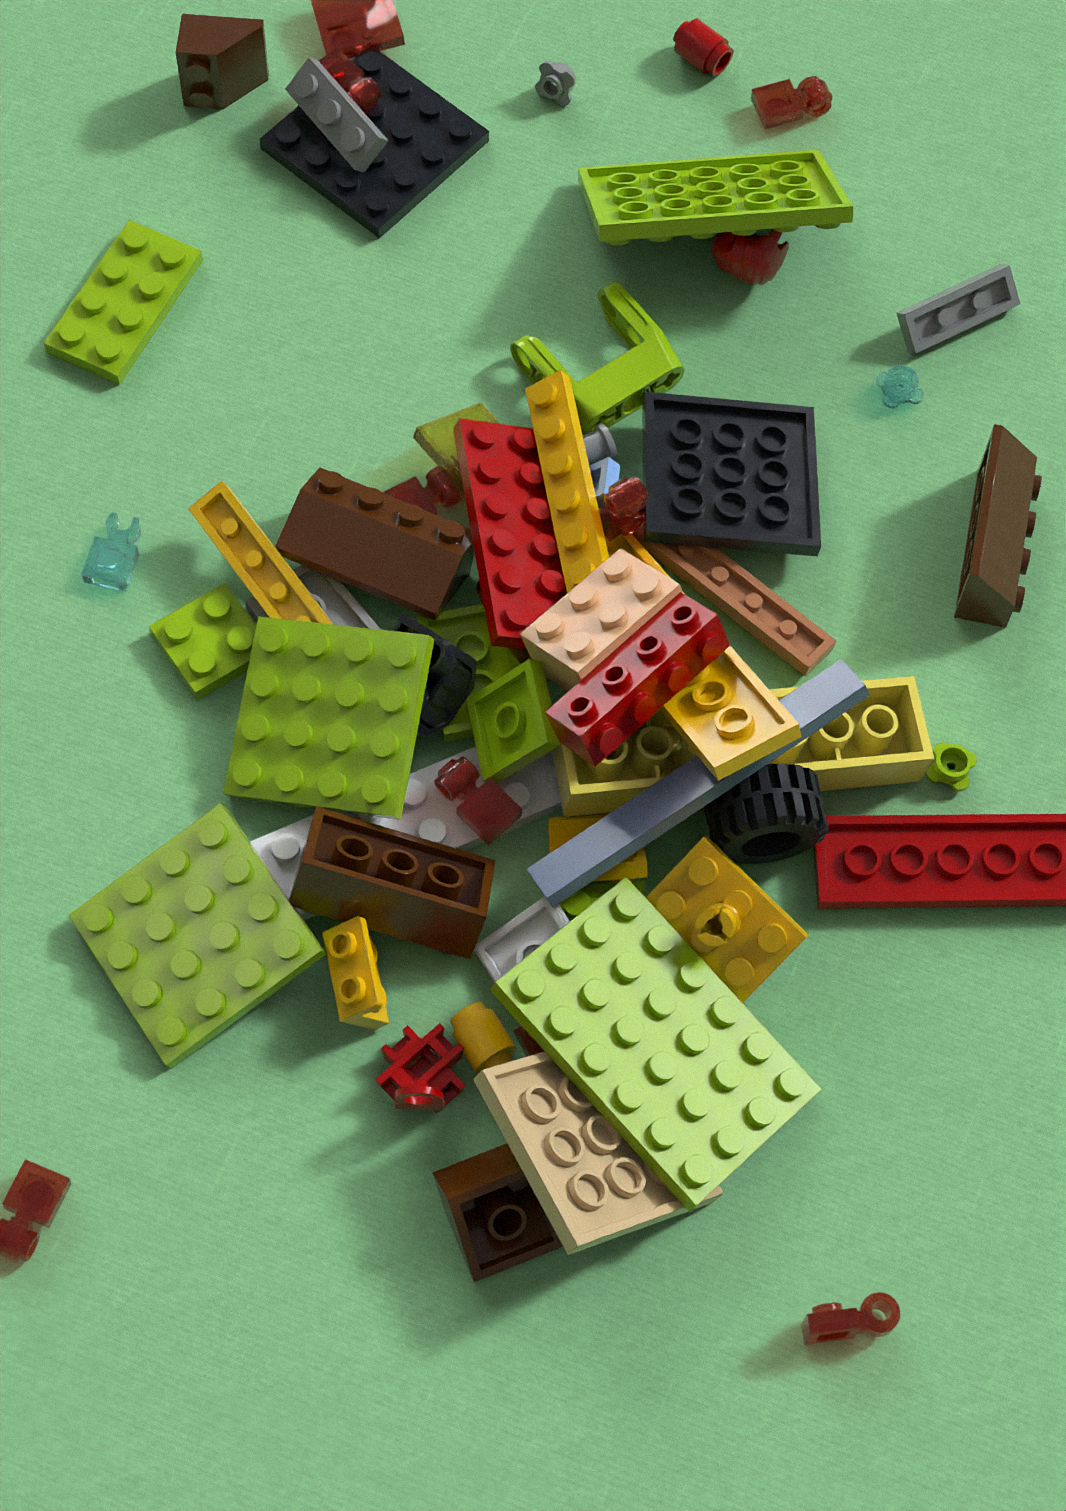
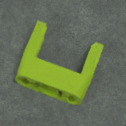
M615 281L598 291V300L604 311V319L630 347V350L590 375L576 382L539 338L526 334L510 344V352L516 365L532 384L559 370H562L570 377L581 430L585 434L593 432L595 426L601 423L610 428L642 408L645 392L666 393L681 380L685 372L682 363L663 331L625 288Z

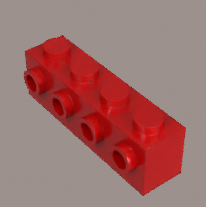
M681 592L545 712L559 742L596 767L730 646L718 614Z

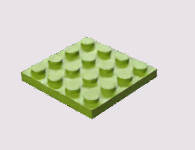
M258 616L223 794L231 798L316 809L317 806L330 811L401 820L434 639L424 634Z
M221 802L69 914L74 925L164 1064L170 1068L175 1067L326 955V952L296 908L290 904L289 898L242 829Z

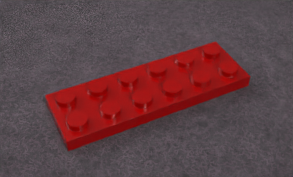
M459 418L453 428L490 644L497 647L527 649L520 633L567 594L533 428Z
M1066 814L826 816L828 833L825 834L826 837L813 847L817 909L1066 906Z

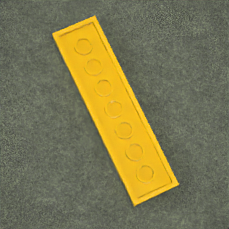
M626 526L605 536L609 558L621 548L670 578ZM731 646L660 708V711L718 781L802 737L799 723Z

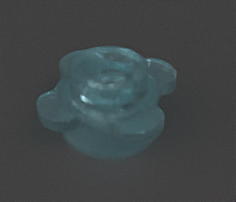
M898 365L890 368L887 372L883 371L877 375L876 384L882 388L884 394L882 402L886 407L894 409L899 404L908 402L919 404L922 401L924 393L918 388L919 377L912 368ZM896 387H902L903 390H898Z

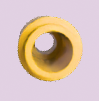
M479 1001L466 1006L452 1017L450 1021L454 1028L452 1035L456 1042L460 1043L464 1048L463 1053L476 1074H479L483 1069L514 1061L511 1056L516 1052L517 1047L493 1009H487L484 1003Z

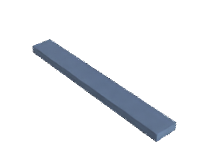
M840 659L779 700L799 723L801 738L719 781L696 755L527 868V871L553 908L869 697L870 694L866 685Z

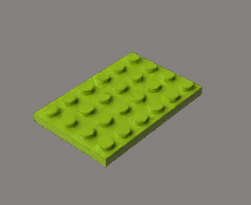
M819 149L578 167V184L599 242L605 241L610 245H624L629 243L631 239L647 238L653 242H665L671 240L673 236L681 235L706 239L713 237L715 233L732 232L735 235L746 236L752 235L760 229L793 232L799 226L812 225L821 229H834L839 227L840 223L853 222V205Z
M627 877L622 879L502 976L490 989L496 998L689 1212L821 1090L816 1082Z

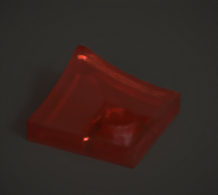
M310 0L328 64L355 58L362 51L373 49L382 51L405 45L403 31L393 0Z

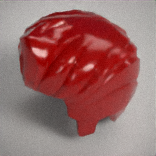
M774 229L767 235L761 236L757 233L741 236L735 235L732 232L717 233L712 240L711 253L717 265L725 273L749 285L758 284L762 286L768 281H772L777 271L781 268L789 249V242L786 240L782 244H778L782 232L775 231Z

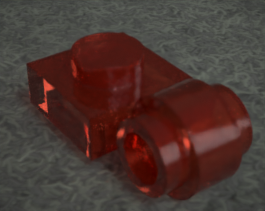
M338 48L318 60L364 113L378 105L381 91L377 83L370 77L364 78L363 70Z
M810 76L802 80L797 89H794L790 79L753 88L751 101L764 129H769L802 120L803 112L810 114L812 117L826 114L832 106V94L824 80L819 79L817 76Z
M447 464L438 465L427 473L425 477L427 485L424 488L415 476L382 492L408 504L417 505L437 515V509L434 504L438 505L441 503L445 508L451 507L460 502L465 496L461 477L454 468H449Z
M636 476L630 479L623 477L609 486V492L604 495L606 505L600 509V518L604 536L609 542L621 534L623 536L632 534L644 521L646 500L649 498V495L643 483Z
M461 756L458 760L451 759L438 770L439 777L434 780L435 786L449 801H454L457 797L461 801L464 800L456 808V815L488 846L522 816L523 809L491 778L479 788L477 787L476 780L480 777V774L467 758Z
M26 1159L24 1160L2 1203L5 1210L16 1215L15 1217L12 1216L10 1221L4 1218L0 1220L1 1257L15 1263L19 1259L26 1262L29 1261L40 1238V1234L33 1231L32 1224L36 1222L50 1228L72 1184L70 1178Z
M881 1292L867 1296L858 1311L857 1307L843 1309L842 1304L838 1302L817 1305L812 1308L811 1314L806 1315L801 1324L804 1345L853 1339L857 1334H870L874 1337L886 1336L894 1330L900 1320V1307L892 1296ZM878 1309L882 1311L886 1320L875 1318L872 1310Z

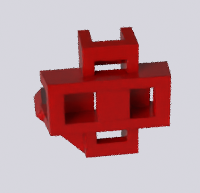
M440 1023L422 1039L407 1025L402 1029L404 1037L392 1048L385 1044L381 1048L383 1058L390 1067L375 1080L394 1100L395 1109L433 1110L437 1114L464 1090L466 1085L450 1069L462 1058L464 1048L460 1043L454 1047L443 1036L445 1028ZM430 1049H432L441 1059L439 1060V1059L430 1051ZM421 1056V1058L415 1064H413L409 1069L407 1068L415 1059ZM449 1086L450 1088L443 1093L442 1091Z

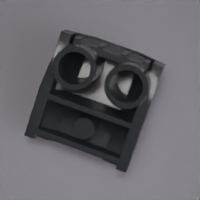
M402 612L397 618L399 622L393 631L424 634L434 639L417 731L426 737L447 727L462 707L475 686L477 661Z

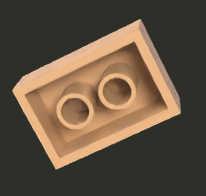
M620 548L520 633L531 659L542 662L545 677L568 692L680 592L683 593L679 583Z

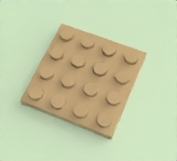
M546 1052L483 1069L473 1079L568 1255L688 1212L683 1204ZM717 1186L694 1209L715 1202L724 1194L721 1187Z

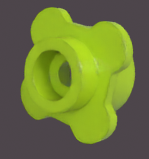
M945 742L936 744L933 748V763L926 771L927 779L932 783L943 782L949 784L955 791L966 790L970 784L968 778L969 771L977 763L975 754L959 744H948ZM953 764L955 766V769L950 770L948 769L947 765Z

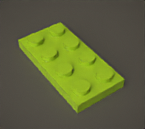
M128 220L45 340L46 353L120 385L202 263V251L132 220Z

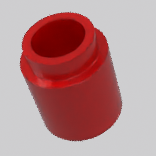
M698 18L690 22H683L673 37L675 42L674 52L704 74L711 73L713 76H718L725 70L733 57L734 50L728 46V40Z

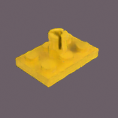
M707 835L688 852L646 897L742 1003L809 936Z

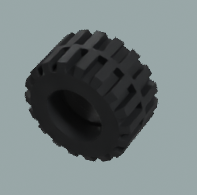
M767 764L704 806L710 839L736 863L760 864L787 859L816 846L817 843L826 837L825 834L828 833V824L817 774H814V771L810 768H804L801 765Z

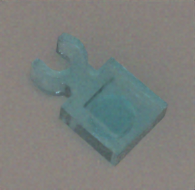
M112 512L106 520L108 538L94 537L81 575L85 583L126 592L139 557L138 547L132 544L140 538L141 526L139 518L134 517L128 529L119 530L117 529L119 525L118 515Z

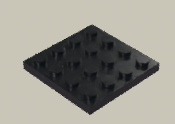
M370 44L333 76L388 139L386 145L365 172L354 170L300 106H297L260 138V148L380 239L489 142V130Z
M655 392L644 393L642 401L643 542L818 557L821 549L814 407Z

